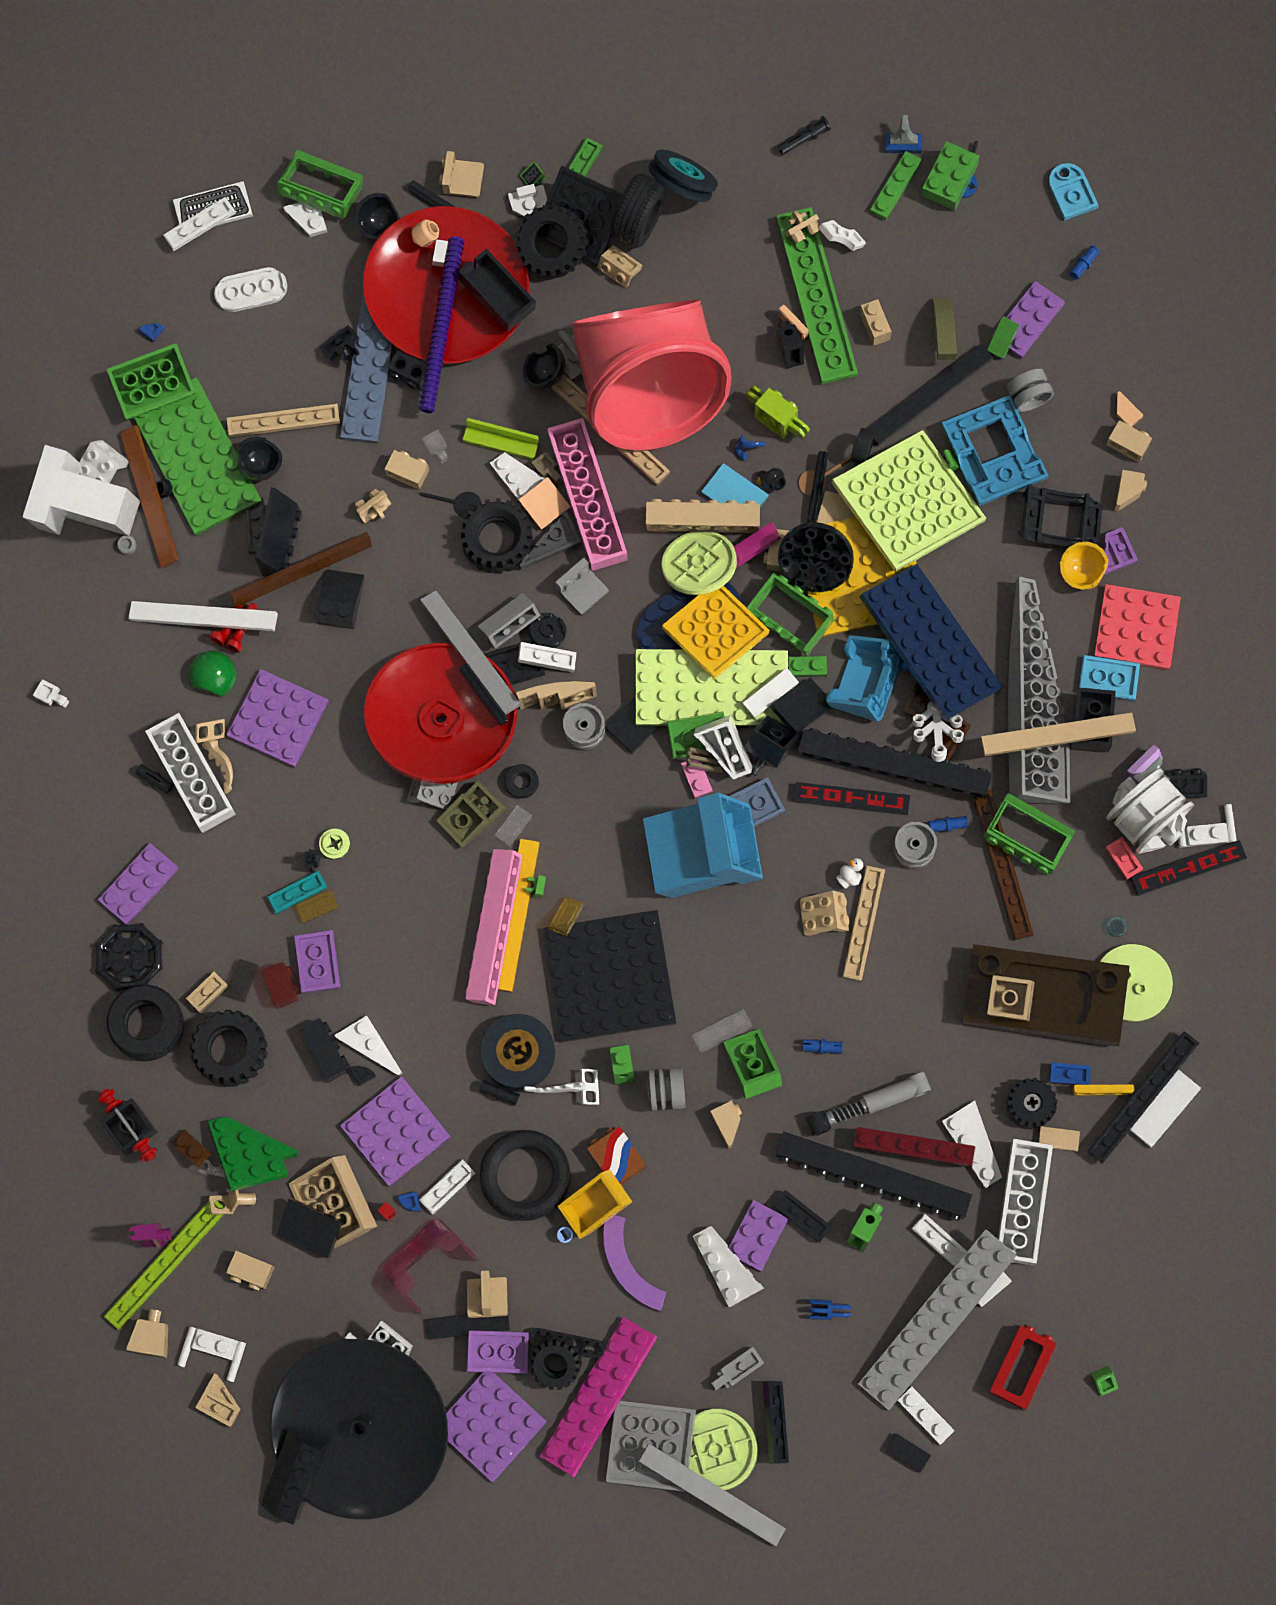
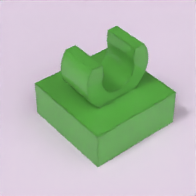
M538 875L536 879L528 877L527 882H532L533 888L526 887L525 891L527 893L534 892L533 897L540 899L543 896L546 876Z

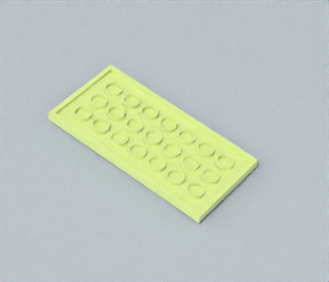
M636 649V726H668L667 721L722 711L724 712V717L732 716L735 726H758L768 715L785 725L770 707L754 719L743 706V702L788 668V651L749 650L714 680L684 650Z

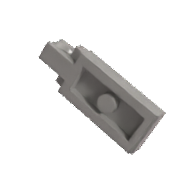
M752 1347L720 1369L717 1373L719 1378L712 1382L711 1385L715 1391L723 1385L726 1388L732 1387L761 1367L764 1362L754 1347Z

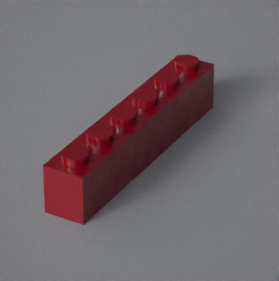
M857 1127L854 1147L858 1149L973 1167L976 1148L973 1145Z

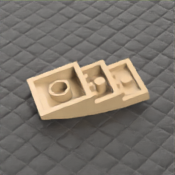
M578 681L550 683L516 692L517 699L520 702V709L539 703L542 710L559 703L562 710L597 697L594 682Z

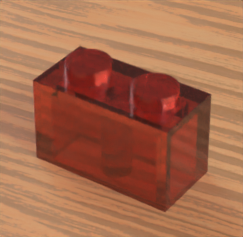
M283 961L262 969L277 1009L299 1001L297 995L300 994L297 984L292 983L291 977L294 975L290 965L286 966Z

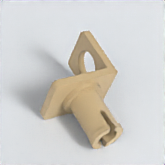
M238 1190L231 1191L228 1196H209L211 1214H233L238 1205H254L256 1202L255 1193H239ZM222 1201L225 1208H216L214 1202Z

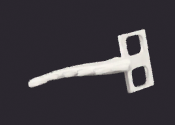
M580 1069L581 1082L542 1088L525 1086L524 1091L534 1093L581 1091L582 1104L599 1105L598 1071ZM585 1072L593 1073V1083L585 1082ZM586 1091L594 1092L595 1102L586 1101Z

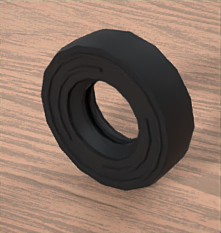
M525 764L511 767L505 776V787L508 793L519 799L532 796L539 785L536 771ZM518 775H526L528 777L529 784L525 788L515 786L514 780Z

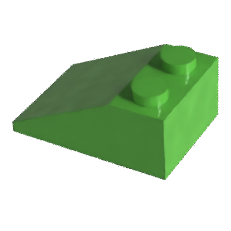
M760 1029L723 1041L745 1099L782 1086L780 1071Z

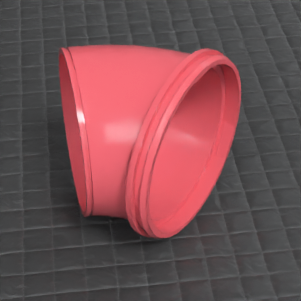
M686 300L639 307L571 322L577 356L588 393L586 401L587 417L593 429L608 443L628 450H651L669 446L698 432L719 413L725 404L731 387V368L723 350L711 341L703 308L700 304L701 300Z

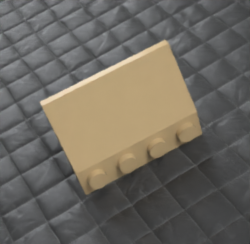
M345 1155L332 1157L288 1183L295 1200L343 1221L334 1248L362 1236L377 1227Z

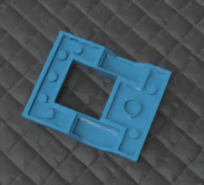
M1010 395L942 422L941 426L956 455L960 470L979 506L1026 488L1029 484L1033 485L1048 479L1049 475L1041 459L1035 454L1031 446L1026 427ZM1000 421L1008 436L1007 440L1013 452L982 464L968 433Z

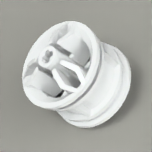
M1161 768L1135 775L1134 778L1139 782L1138 785L1131 777L1121 783L1113 799L1115 807L1106 816L1108 821L1116 819L1114 825L1121 830L1133 845L1139 843V847L1136 850L1138 854L1164 848L1166 845L1160 839L1161 837L1169 846L1176 842L1183 835L1182 832L1187 822L1185 815L1194 806L1192 802L1183 804L1186 798L1172 785L1167 777L1161 779L1164 773Z

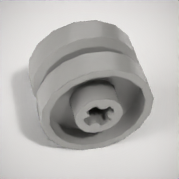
M1043 369L1027 371L1008 383L1006 389L1009 395L1015 398L1013 402L1018 412H1026L1038 408L1054 396L1052 386L1046 383L1048 378Z
M579 703L572 706L566 712L563 719V730L567 742L576 749L590 750L597 747L603 741L605 736V720L602 712L596 706L588 703Z
M910 822L903 825L898 830L893 844V852L897 861L910 869H919L927 866L935 854L937 837L934 831L924 823Z

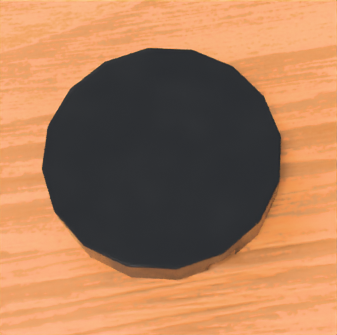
M542 613L530 623L529 637L535 645L556 648L564 642L567 633L564 621L560 617L554 616L555 614Z

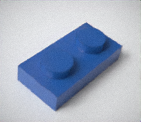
M1051 1062L1049 1083L1090 1085L1091 1066Z

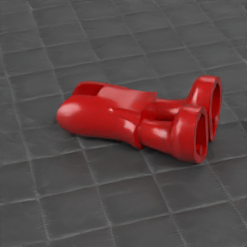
M250 603L247 609L257 610L258 605ZM245 604L236 607L235 609H243ZM222 628L220 631H212L209 639L220 647L224 648L226 646L231 652L240 653L243 647L241 640L247 629ZM235 630L233 636L228 640L231 631Z

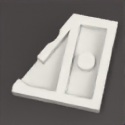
M299 202L284 206L285 213L289 214L309 237L327 233L321 210Z

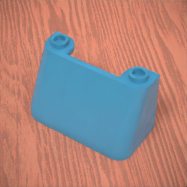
M849 635L847 642L844 644V652L849 659L839 689H831L827 693L826 702L832 708L872 721H881L901 665V657L888 639Z

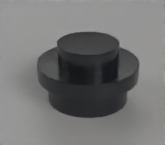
M162 479L157 482L156 486L159 495L163 498L169 497L173 489L170 480Z

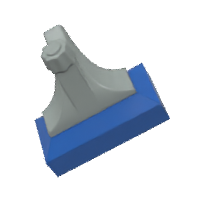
M903 114L898 131L896 133H885V153H905L907 151L913 154H921L922 134L911 132L908 115Z

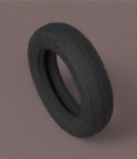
M517 1130L498 1138L486 1151L480 1166V1186L487 1202L501 1215L519 1221L535 1220L551 1213L564 1199L570 1184V1166L563 1149L551 1137L538 1131ZM520 1148H531L541 1152L547 1157L553 1170L552 1183L548 1191L539 1199L527 1203L516 1202L508 1198L499 1188L497 1181L498 1167L503 1158L510 1152Z

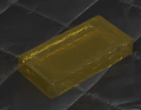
M332 890L296 905L303 923L339 909Z
M565 897L550 923L549 929L567 936L584 907L583 902Z

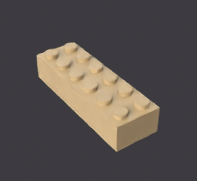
M651 499V502H646L647 531L652 532L712 531L716 533H755L760 530V504H756V501L737 503L735 500H728L726 503L708 500L707 503H700L699 500L681 502L678 499H671L669 502H662L661 499Z

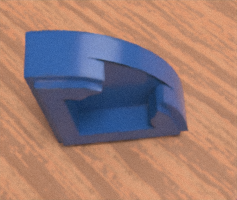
M159 323L145 324L138 330L154 342L165 327Z
M416 1191L397 1196L401 1205L407 1210L413 1212L421 1211Z

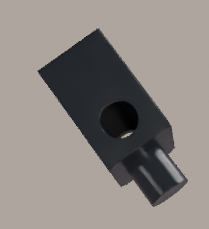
M788 321L780 322L777 329V339L786 369L803 365L804 345L796 325H789Z

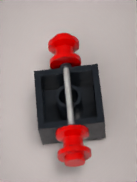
M107 1088L98 1094L99 1098L97 1101L99 1104L104 1103L106 1106L104 1111L106 1114H110L103 1118L100 1123L125 1156L132 1151H139L141 1154L139 1160L141 1162L146 1161L148 1163L156 1157L157 1149L151 1148L148 1143L150 1138L157 1134L158 1131L133 1098L121 1105L122 1100H116L113 1096L115 1094L114 1089L109 1090Z

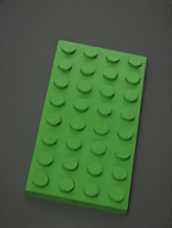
M196 377L191 380L196 392L195 395L134 417L165 478L170 480L173 486L172 492L195 536L245 512L247 508L250 509L262 501L251 479L246 478L239 472L238 455Z

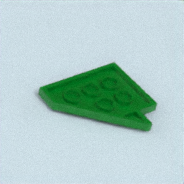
M227 1116L208 1121V1127L230 1192L287 1178L288 1172L283 1160L297 1157L298 1151Z

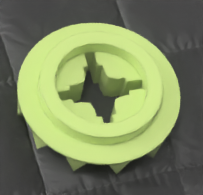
M340 829L327 830L319 840L321 852L327 858L332 859L343 857L348 852L350 846L348 835ZM330 838H332L336 842L340 841V843H338L339 850L335 849L334 847L330 848V846L332 845Z

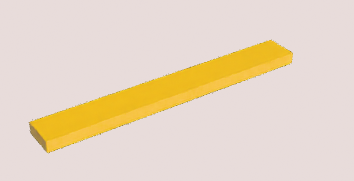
M520 839L518 853L523 856L498 990L513 992L531 894L527 893L525 888H532V882H527V878H534L540 842Z

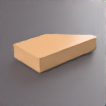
M1119 391L1117 393L1116 416L1122 422H1128L1133 426L1143 418V414Z

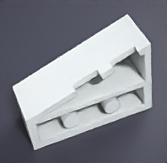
M731 715L695 728L694 736L705 745L709 753L713 754L718 760L717 762L733 779L751 773L753 765Z

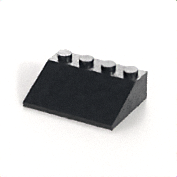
M273 487L270 490L255 556L261 574L265 577L290 566V563H288L289 558L294 553L293 540L297 539L298 536L297 522H300L302 518V511L298 503Z

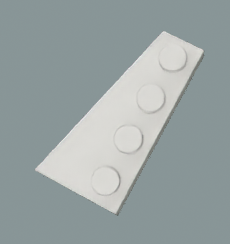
M975 1101L941 1122L955 1143L976 1147L973 1167L971 1168L984 1188L1002 1178Z

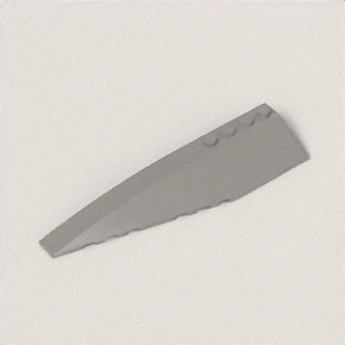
M1017 577L1012 616L1008 680V732L1065 723L1063 716L1065 715L1064 706L1061 707L1059 698L1061 692L1055 681L1057 674L1051 648H1048L1046 641L1048 640L1047 631L1044 632L1042 623L1044 617L1038 606L1040 599L1036 582L1033 579ZM1069 743L1010 752L1009 793L1025 803L1069 804Z

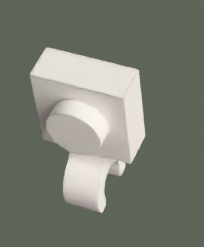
M43 679L33 694L34 698L50 706L53 701L64 708L69 703L66 697L58 694L60 689L57 686Z

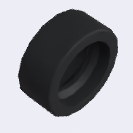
M865 428L860 429L852 452L851 462L862 464L868 460L876 434L875 431Z

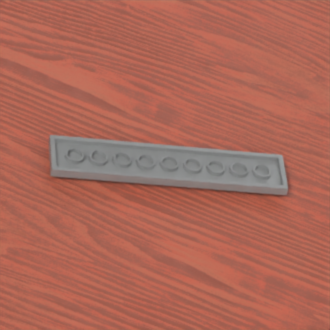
M985 1230L858 1385L886 1409L890 1410L1017 1255L988 1230Z

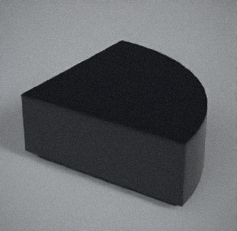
M363 1066L349 1068L359 1086L376 1077L375 1073L369 1068Z

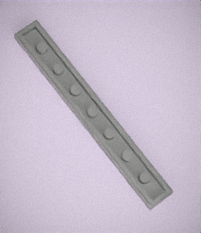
M434 591L420 599V603L463 661L471 667L503 712L508 714L520 707L518 699L438 592Z
M647 1444L638 1460L642 1465L775 1547L786 1530L783 1526L651 1444Z

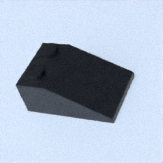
M327 569L315 613L317 624L349 629L355 628L364 575Z

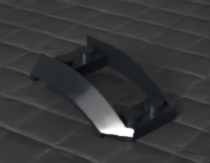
M1031 484L1027 486L1022 496L1025 498L1022 528L1018 532L1021 538L1062 547H1070L1079 542H1091L1094 544L1099 542L1103 506L1098 501H1094L1089 493L1061 492L1033 487ZM1045 503L1082 507L1079 538L1042 533Z

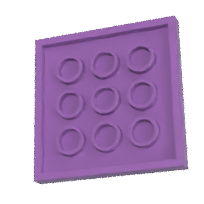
M260 669L227 733V737L295 768L329 700Z
M402 1076L340 1125L389 1187L451 1138Z
M483 1372L446 1413L448 1442L492 1483L547 1423L504 1381L491 1372Z

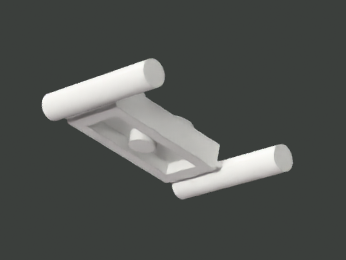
M1224 805L1226 823L1188 826L1182 832L1183 835L1178 839L1179 848L1236 842L1232 805Z
M189 1327L177 1365L185 1367L190 1349H196L232 1360L226 1380L234 1382L246 1343Z

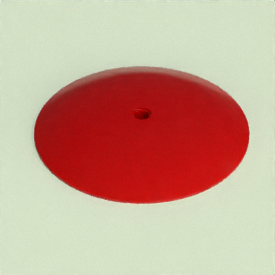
M439 206L412 212L389 226L375 242L369 253L363 277L367 309L374 324L383 336L406 354L428 361L430 340H432L431 335L433 334L432 329H434L435 313H437V302H439L440 286H442L441 281L444 268L432 265L436 241L427 247H421L414 243L412 239V228L425 219L437 224L439 228L438 240L448 241L450 237L456 236L465 241L464 249L462 250L463 254L461 255V265L459 266L460 270L470 261L474 263V258L487 248L529 293L528 270L523 264L522 258L518 256L519 249L515 247V241L496 222L475 211L459 207ZM458 279L442 364L468 362L489 354L501 346L513 334L519 323L507 332L497 322V316L493 317Z

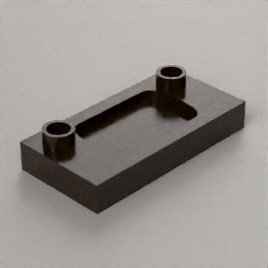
M973 944L962 1025L1119 1047L1130 966ZM993 975L1035 982L1029 1021L987 1014Z

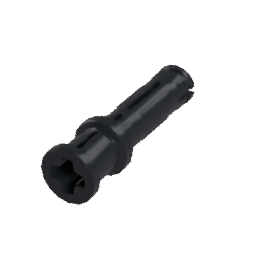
M824 116L820 117V120L813 124H808L802 132L777 145L780 153L785 155L811 138H818V135L831 130L830 124Z

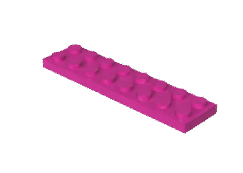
M624 1317L621 1319L605 1346L604 1354L596 1361L540 1455L541 1458L569 1475L576 1476L658 1338L657 1336Z

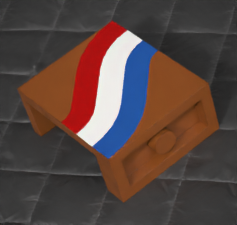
M620 1126L610 1128L605 1132L606 1136L600 1140L596 1138L588 1144L590 1147L587 1148V1151L594 1158L602 1172L610 1169L621 1185L647 1168L645 1162Z

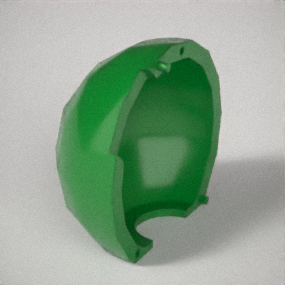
M215 650L202 652L194 658L189 667L188 680L190 686L194 689L205 690L222 697L231 691L236 683L237 672L235 665L229 656Z

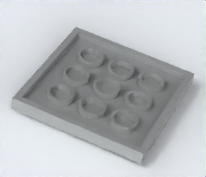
M620 1401L614 1411L606 1482L686 1492L642 1465L638 1460L647 1444H651L689 1468L696 1410Z

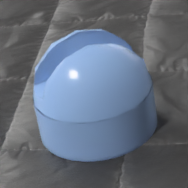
M563 1226L557 1230L556 1236L560 1242L567 1243L572 1239L573 1232L570 1228ZM563 1230L568 1238L564 1239L560 1231Z

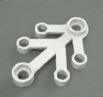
M929 701L927 710L924 713L913 716L912 724L915 727H921L924 721L930 717H933V721L923 729H916L913 739L917 742H922L934 730L935 746L932 748L931 758L934 761L941 762L946 759L947 749L942 741V731L956 743L963 741L964 733L961 730H953L941 721L940 713L933 703ZM957 715L948 721L952 727L959 728L962 726L963 719Z

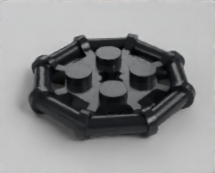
M143 923L131 925L115 924L94 946L96 947L95 973L107 981L115 991L142 984L146 985L163 969V942L152 934ZM136 932L135 937L123 938L121 933ZM141 934L151 942L150 945L145 946L139 940ZM117 935L119 940L116 941L111 948L106 947V945ZM154 949V963L149 962V951ZM104 951L109 952V964L104 965ZM129 952L131 955H134V958H131V962H127V959H124V956ZM151 967L148 973L141 979V971L144 968ZM113 968L119 974L118 979L116 980L107 970ZM124 977H136L137 981L122 982Z

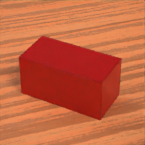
M387 1201L378 1209L379 1213L387 1221H390L397 1214Z

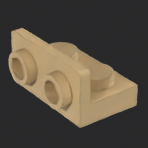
M614 245L601 255L597 266L598 270L624 288L629 286L630 280L642 268V264Z

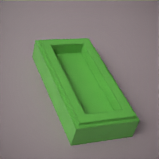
M1003 316L987 350L1001 358H1005L1020 324Z

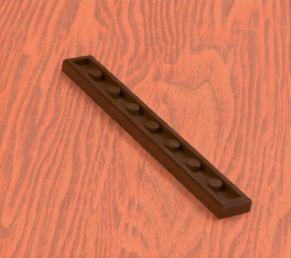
M365 532L231 592L230 595L234 607H239L372 547L370 536Z
M991 789L988 790L986 800L972 797L983 835L997 812ZM999 818L994 829L1004 834ZM985 839L1014 941L1031 937L1034 933L1011 855L1005 853L1003 848L998 845L989 844Z

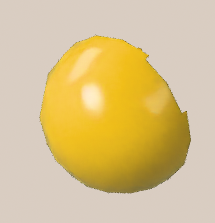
M1079 542L1070 546L1064 552L1060 561L1061 574L1065 582L1071 587L1081 590L1096 587L1108 566V557L1104 550L1091 542Z

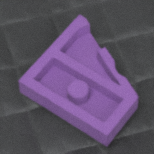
M1123 527L1105 534L1104 552L1108 557V566L1104 575L1138 562Z

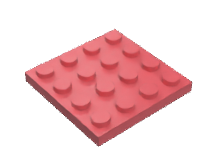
M1106 584L1094 657L1140 663V666L1170 670L1181 597Z

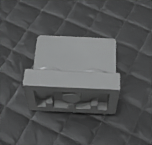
M584 558L556 581V589L581 615L609 592V589L589 569V563Z
M413 779L407 801L412 803L424 802L446 811L452 805L458 782L433 784Z

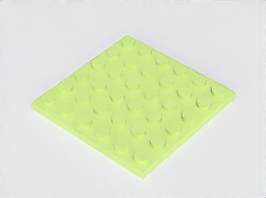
M923 430L841 474L831 482L894 572L980 525L987 519Z

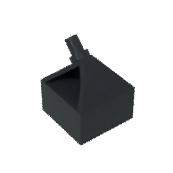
M768 715L753 730L744 747L755 759L751 774L756 776L760 769H763L765 766L777 768L792 752L800 735H794L788 727Z

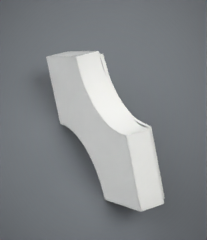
M834 220L822 223L819 226L820 231L829 241L840 242L852 251L863 248L866 244L855 229L843 228Z

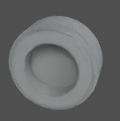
M125 535L119 538L117 547L122 554L130 555L135 552L137 544L132 536Z

